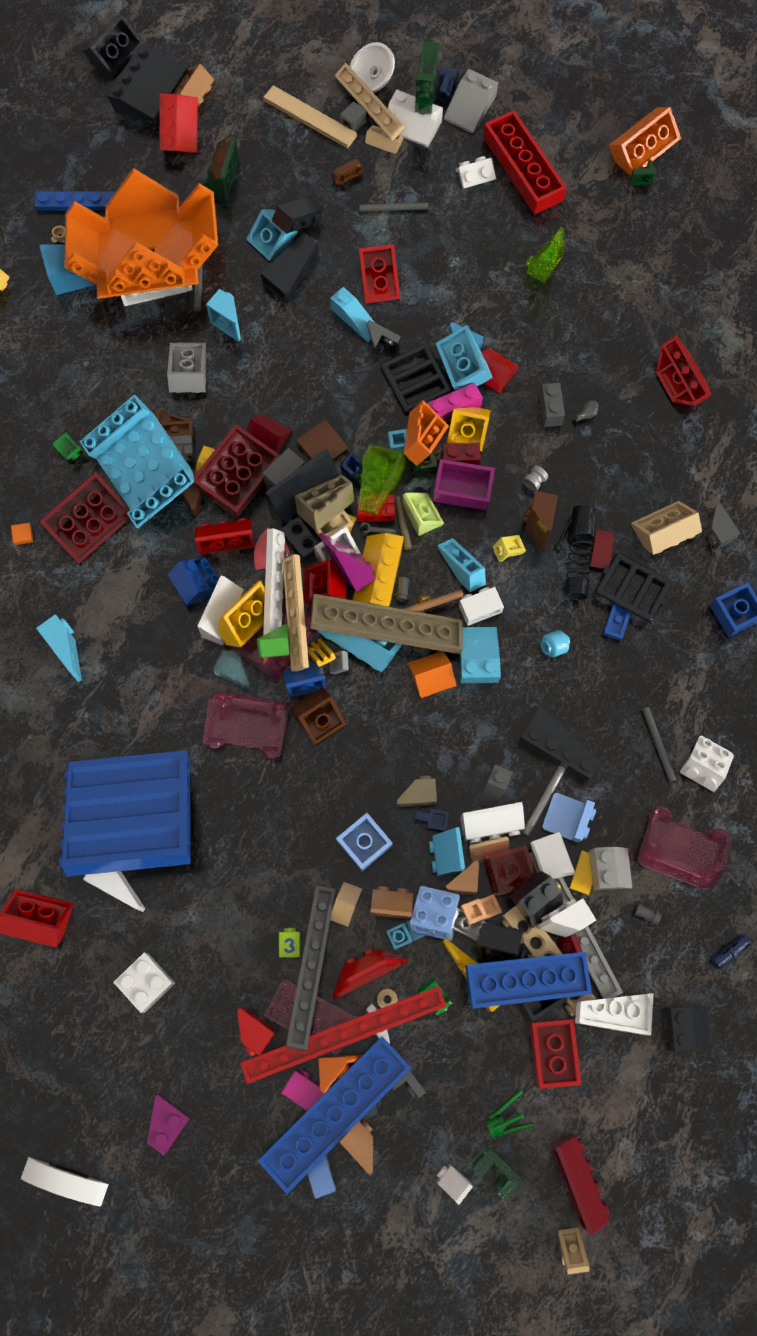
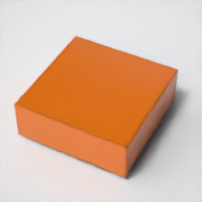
M30 523L11 526L14 545L33 542L32 526Z

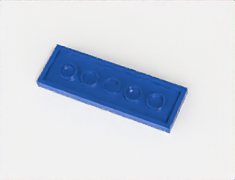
M586 952L465 965L470 1009L592 994Z

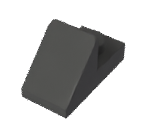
M371 320L366 324L374 349L381 337L389 345H393V343L398 344L401 336Z
M410 1070L392 1087L394 1091L407 1081L406 1088L412 1096L416 1094L420 1098L426 1093Z

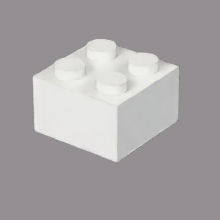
M143 953L113 982L140 1013H145L175 984L149 953Z

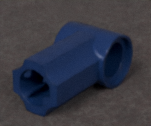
M441 67L439 83L435 93V97L439 101L445 102L449 100L453 86L457 82L458 69Z

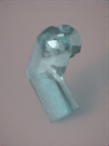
M426 477L414 478L403 489L406 493H411L417 487H422L423 490L427 491L432 485Z

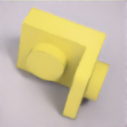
M519 535L501 537L493 545L494 553L499 562H503L510 556L522 555L526 551Z

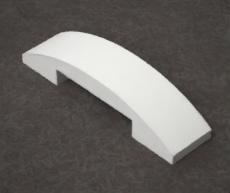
M28 1157L21 1176L22 1180L36 1187L96 1206L102 1205L109 1185L90 1177L85 1178L50 1166L49 1163L32 1157Z

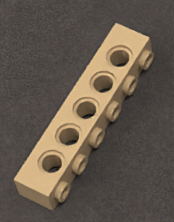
M517 906L501 916L503 918L502 924L508 929H518L519 921L526 922L528 929L526 932H523V947L529 953L526 955L527 958L543 957L545 954L550 956L562 955L546 931L538 929L537 925L534 928L530 927ZM533 937L540 941L538 949H534L530 945V940ZM593 994L577 996L575 1000L566 997L565 1003L567 1005L564 1007L571 1016L575 1015L576 1017L577 1002L596 1000Z

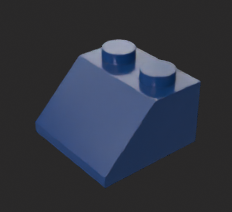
M314 661L308 662L309 668L298 672H292L291 666L286 668L283 674L289 697L314 692L321 687L326 689V680L322 666L318 667Z

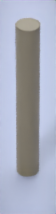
M397 496L394 497L401 535L404 536V549L410 550L412 546L401 497Z

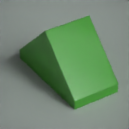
M284 624L257 639L259 657L289 655L288 625Z

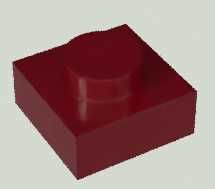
M576 934L557 939L562 954L583 952Z

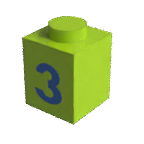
M284 928V932H279V958H301V933L296 932V928Z

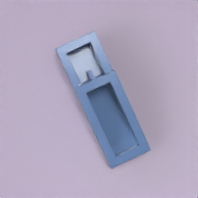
M325 1155L308 1173L315 1199L336 1191L327 1156Z

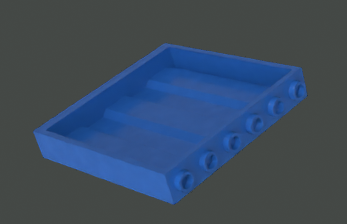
M187 750L68 762V770H65L67 786L64 787L66 803L62 807L65 821L61 823L64 837L60 840V848L63 852L62 857H59V867L63 869L66 877L190 864V760Z

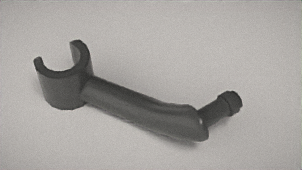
M366 522L360 525V529H368L362 533L363 536H368L370 532L397 535V530L371 527Z

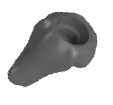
M587 401L582 406L581 412L573 415L574 420L579 421L594 417L599 408L597 401Z

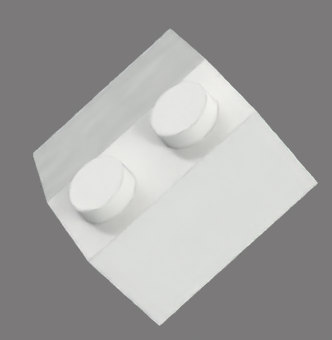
M121 871L85 875L83 880L129 906L144 912L145 907Z

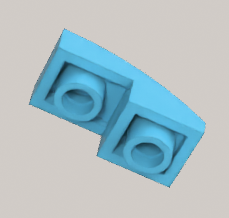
M410 920L386 931L394 950L426 936L412 932Z

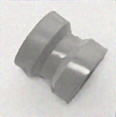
M536 465L531 469V473L523 478V483L530 490L537 491L541 486L540 484L545 482L549 476L543 468Z

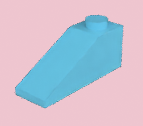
M342 287L331 297V310L369 343L371 338L366 324L369 320L373 321V319L359 301Z
M452 538L437 545L438 550L458 581L469 592L486 585L485 567L456 540Z

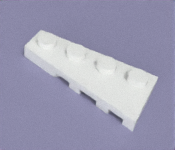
M654 993L579 1001L576 1005L575 1023L651 1036Z

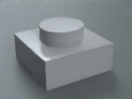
M339 651L334 653L336 659L329 662L330 673L338 674L348 671V652Z

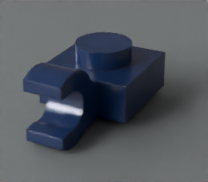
M430 808L429 814L416 811L413 821L427 822V829L444 832L447 831L450 812Z

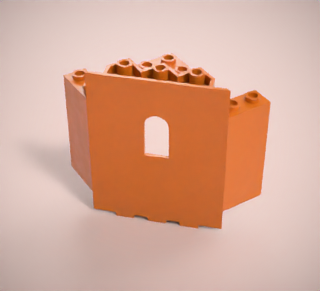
M134 168L106 204V217L98 215L76 201L72 203L65 213L64 268L96 284L97 299L199 284L198 269L218 246L213 191L198 183L180 206L177 194Z

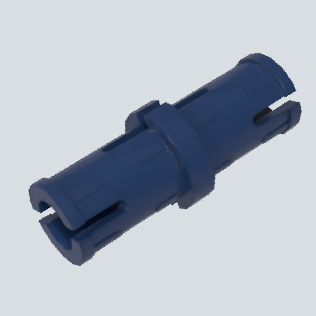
M741 934L731 944H726L722 951L711 958V961L720 969L731 959H736L741 951L750 946V941L745 935Z

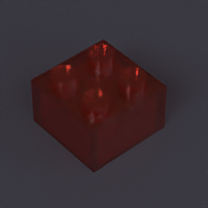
M527 845L483 856L494 895H503L516 891L535 876Z

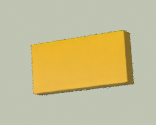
M581 851L575 868L576 874L572 877L569 889L588 896L593 884L590 855L588 852Z

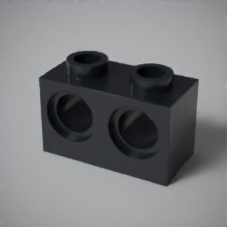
M298 517L283 527L281 532L285 533L284 537L289 546L297 555H300V560L306 563L315 556L314 546L322 541L317 534H312L310 525ZM295 530L302 531L299 535L293 534ZM306 544L313 545L310 549L304 548Z

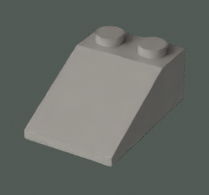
M468 69L458 85L443 120L473 134L496 98L498 82Z
M170 343L167 371L169 392H206V343Z

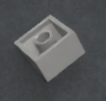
M601 847L588 851L593 891L632 888L628 848Z

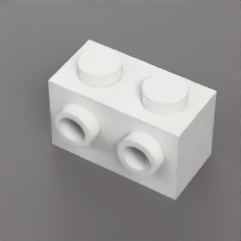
M495 587L483 588L475 595L467 594L459 602V608L467 626L502 613L504 608Z

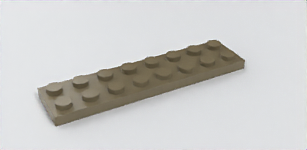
M319 594L313 595L310 629L461 654L463 650L462 620Z

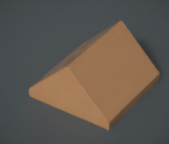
M477 860L474 861L446 885L443 890L455 894L474 896L478 888L479 862Z

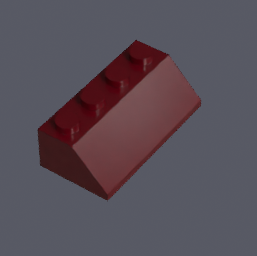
M572 1134L554 1141L550 1145L581 1227L591 1236L609 1223L607 1216L610 1215L606 1203L600 1199L599 1194L602 1191L597 1180L593 1181L591 1172H593L592 1165L589 1159L585 1160L582 1151H585L584 1144L581 1138L577 1139V1136Z

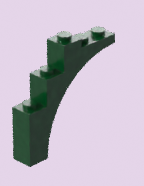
M423 41L420 71L416 76L415 112L421 115L432 114L440 43Z

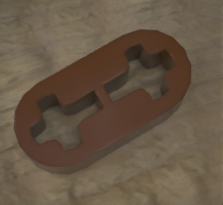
M354 159L336 168L332 172L331 177L337 185L343 184L360 175L363 171V166L359 160Z

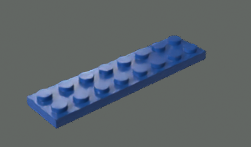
M381 1036L258 1162L282 1190L288 1194L411 1067Z

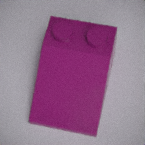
M323 533L319 534L340 573L356 592L375 580L372 574L374 571L373 567L369 562L365 561L360 553L356 554L350 547Z

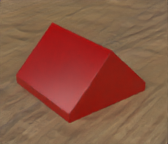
M489 348L481 353L488 364L493 378L483 384L500 394L520 366Z

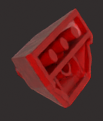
M676 335L661 345L656 373L672 402L696 406L711 396L709 386L679 337Z
M374 948L363 952L364 957L358 960L353 957L345 961L346 966L341 969L333 993V999L336 1000L408 963L407 959L380 949L375 951Z

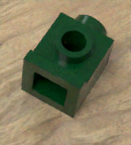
M434 450L417 466L412 462L415 476L437 472L440 458L438 454L434 453Z

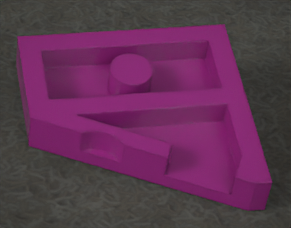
M159 1094L155 1097L147 1143L164 1156L188 1123L190 1117Z

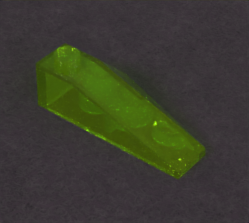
M560 227L537 250L534 256L531 255L526 263L528 266L527 274L543 283L546 282L563 256L565 245H563L564 228Z
M369 444L362 461L363 470L361 473L359 510L377 514L400 480L406 467L404 453L401 451Z

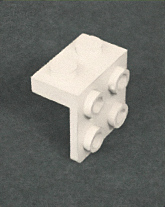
M699 736L691 756L682 766L680 773L715 792L725 780L734 755L710 739Z

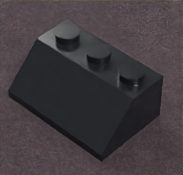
M120 14L113 17L82 52L95 67L114 77L144 42L125 17Z

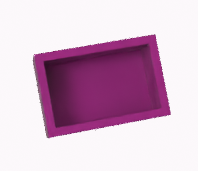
M440 459L433 502L488 510L495 468Z

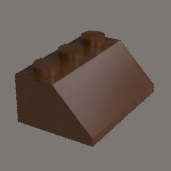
M535 491L534 497L529 499L523 523H526L525 530L540 550L544 551L552 531L558 495Z

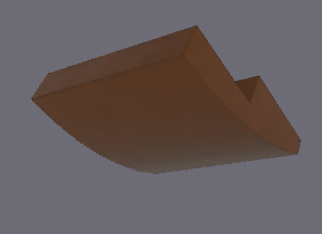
M323 420L295 440L310 459L325 449L329 451L331 458L334 459L348 449L337 432L326 420Z

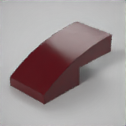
M596 529L594 545L592 546L591 567L602 569L609 567L614 532Z

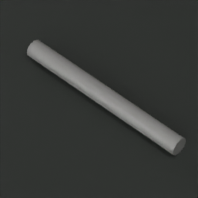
M558 766L525 829L522 831V834L529 837L566 770L564 767Z

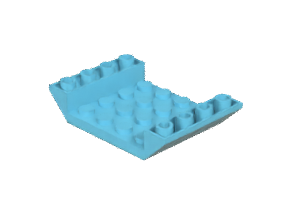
M136 395L128 399L80 441L87 454L97 459L130 509L127 514L136 528L141 527L194 483L192 469L156 416Z

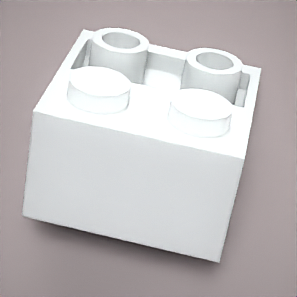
M573 899L542 917V923L538 924L537 927L549 933L568 937L595 922L596 919L584 899L577 902Z

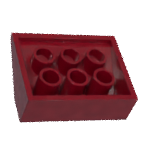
M235 424L195 474L194 484L220 508L238 519L265 484L263 472L281 455Z
M94 472L43 516L38 523L79 564L130 519L127 514L130 509L97 472Z

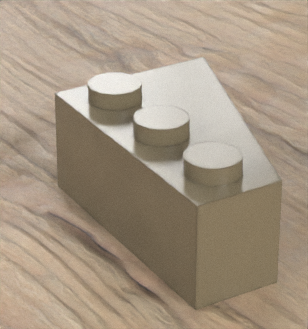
M343 475L294 496L297 514L316 531L354 502L352 482Z

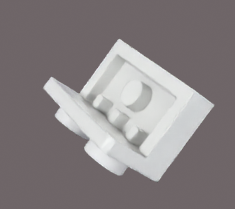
M483 156L475 159V163L470 164L469 161L459 164L460 167L455 170L456 173H459L462 189L496 179L491 158L486 159Z

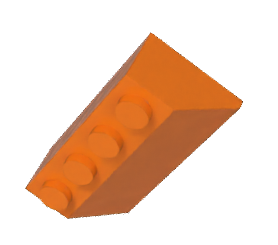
M655 108L608 145L614 161L630 176L633 169L645 168L648 160H655L681 139L671 108Z

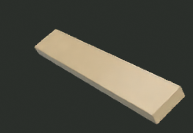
M345 63L335 74V77L357 102L364 107L366 112L384 132L394 140L405 127L350 66Z
M274 85L264 96V101L347 149L357 137L355 131Z
M294 554L283 560L291 671L298 672L309 668L300 555Z

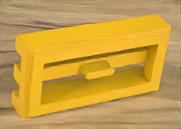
M320 638L317 639V644L313 641L310 643L311 647L307 646L308 655L318 667L336 659L333 651ZM314 650L323 659L322 661H320V659L315 655V653L313 652Z

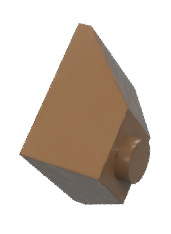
M364 1120L363 1122L359 1121L340 1140V1143L363 1169L371 1175L373 1172V1134L371 1131L373 1129Z

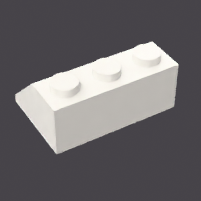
M396 90L389 102L388 109L405 127L399 135L428 148L442 122L443 108L433 104L432 114L421 115L415 112L416 97Z
M222 575L197 626L202 638L220 645H224V640L218 632L220 618L245 594L244 589Z
M522 802L463 813L460 822L464 842L470 841V844L482 842L481 839L484 838L493 840L501 838V835L508 834L509 837L521 835L520 832L525 829Z

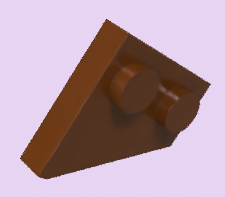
M156 409V418L169 437L192 435V439H194L193 421L191 419L181 418L173 413L168 415L162 413V410Z

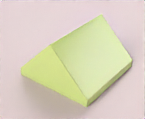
M428 493L403 494L402 506L418 536L444 524Z

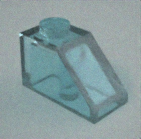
M223 649L213 668L214 673L249 690L250 684L241 657H239L240 654L233 650L228 652Z

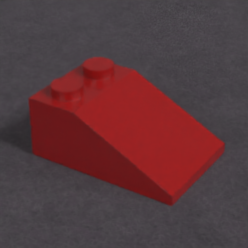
M394 244L360 248L359 257L365 303L400 299Z

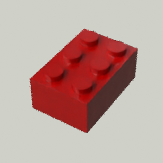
M574 1019L529 1023L536 1087L545 1089L582 1085Z

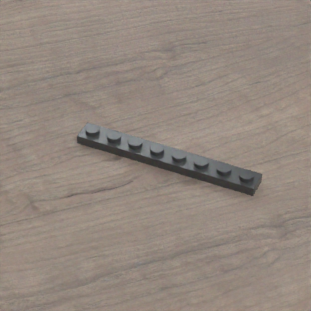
M317 885L315 887L285 1048L304 1052L308 1048L336 889Z

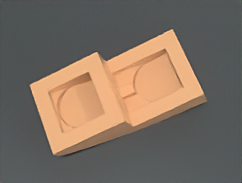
M494 894L460 906L469 925L485 921L502 913Z

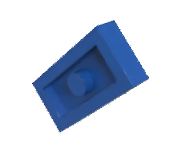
M613 603L603 635L621 641L631 612Z

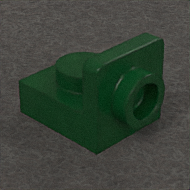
M648 160L646 168L633 169L630 177V186L651 185L653 177L656 176V167L653 166L652 160Z

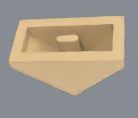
M343 882L331 913V921L346 927L349 926L362 888Z

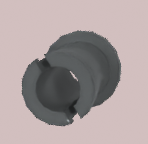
M398 578L397 593H395L396 601L407 602V599H409V578Z
M640 903L634 913L635 916L651 922V925H658L662 916L658 910L654 911Z

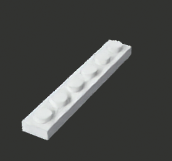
M274 528L267 529L263 636L281 627L283 617L285 533Z

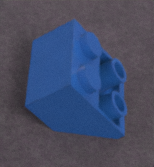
M206 557L179 561L168 573V577L186 605L200 603L212 596L219 580Z

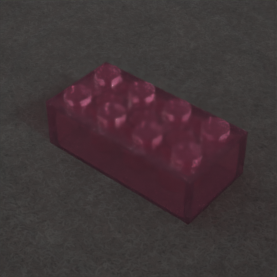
M283 978L263 1017L289 1030L297 985ZM317 996L310 1036L357 1017ZM342 1047L330 1053L338 1056Z

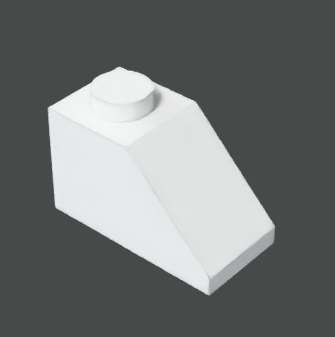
M451 1164L447 1167L444 1165L436 1175L438 1177V1185L458 1204L462 1202L473 1187L470 1181Z

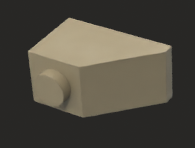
M420 776L419 779H416L397 800V807L436 805L435 778L431 779V776Z

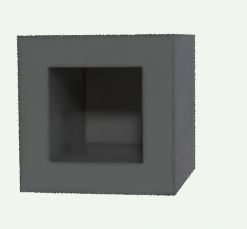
M353 101L340 114V123L357 132L366 123V110L363 106Z

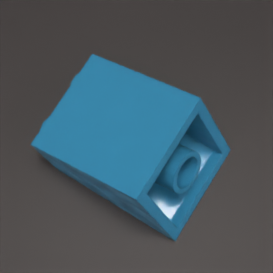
M39 245L47 276L56 295L96 285L64 268L65 245Z

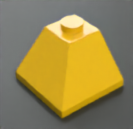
M477 407L454 408L447 444L480 443V451H482L491 410Z

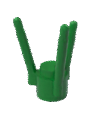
M522 1090L514 1094L497 1111L488 1115L490 1120L485 1123L493 1138L496 1136L500 1138L505 1134L534 1126L533 1123H528L506 1129L507 1125L523 1118V1114L514 1116L506 1121H503L501 1116L497 1118L523 1093Z

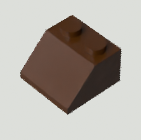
M321 687L290 707L314 745L347 725L332 696L324 687Z

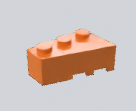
M424 400L409 413L403 452L416 466L432 453L449 427Z

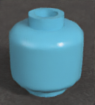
M560 630L553 631L543 636L541 649L549 657L559 656L568 651L570 639L567 634Z

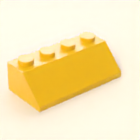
M388 533L367 536L363 558L373 567L374 571L372 574L375 580L358 592L355 591L353 601L390 607L404 536Z

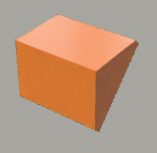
M444 651L407 663L420 699L457 686L451 662Z
M364 1054L319 1058L320 1090L323 1093L327 1092Z

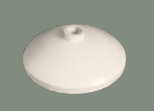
M374 42L365 45L355 54L350 68L375 93L382 89L390 80L394 71L395 60L388 46L383 43Z

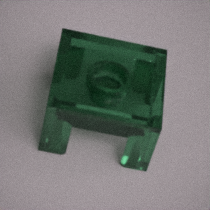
M488 1145L483 1148L470 1164L473 1170L481 1177L492 1166V1169L502 1177L495 1185V1189L506 1201L524 1181Z

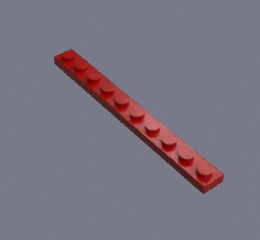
M438 986L311 1035L306 1052L285 1048V1045L240 1064L246 1082L249 1084L447 1006Z

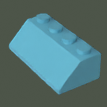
M318 630L326 639L335 642L340 648L349 651L356 658L365 661L373 669L380 672L390 664L402 644Z

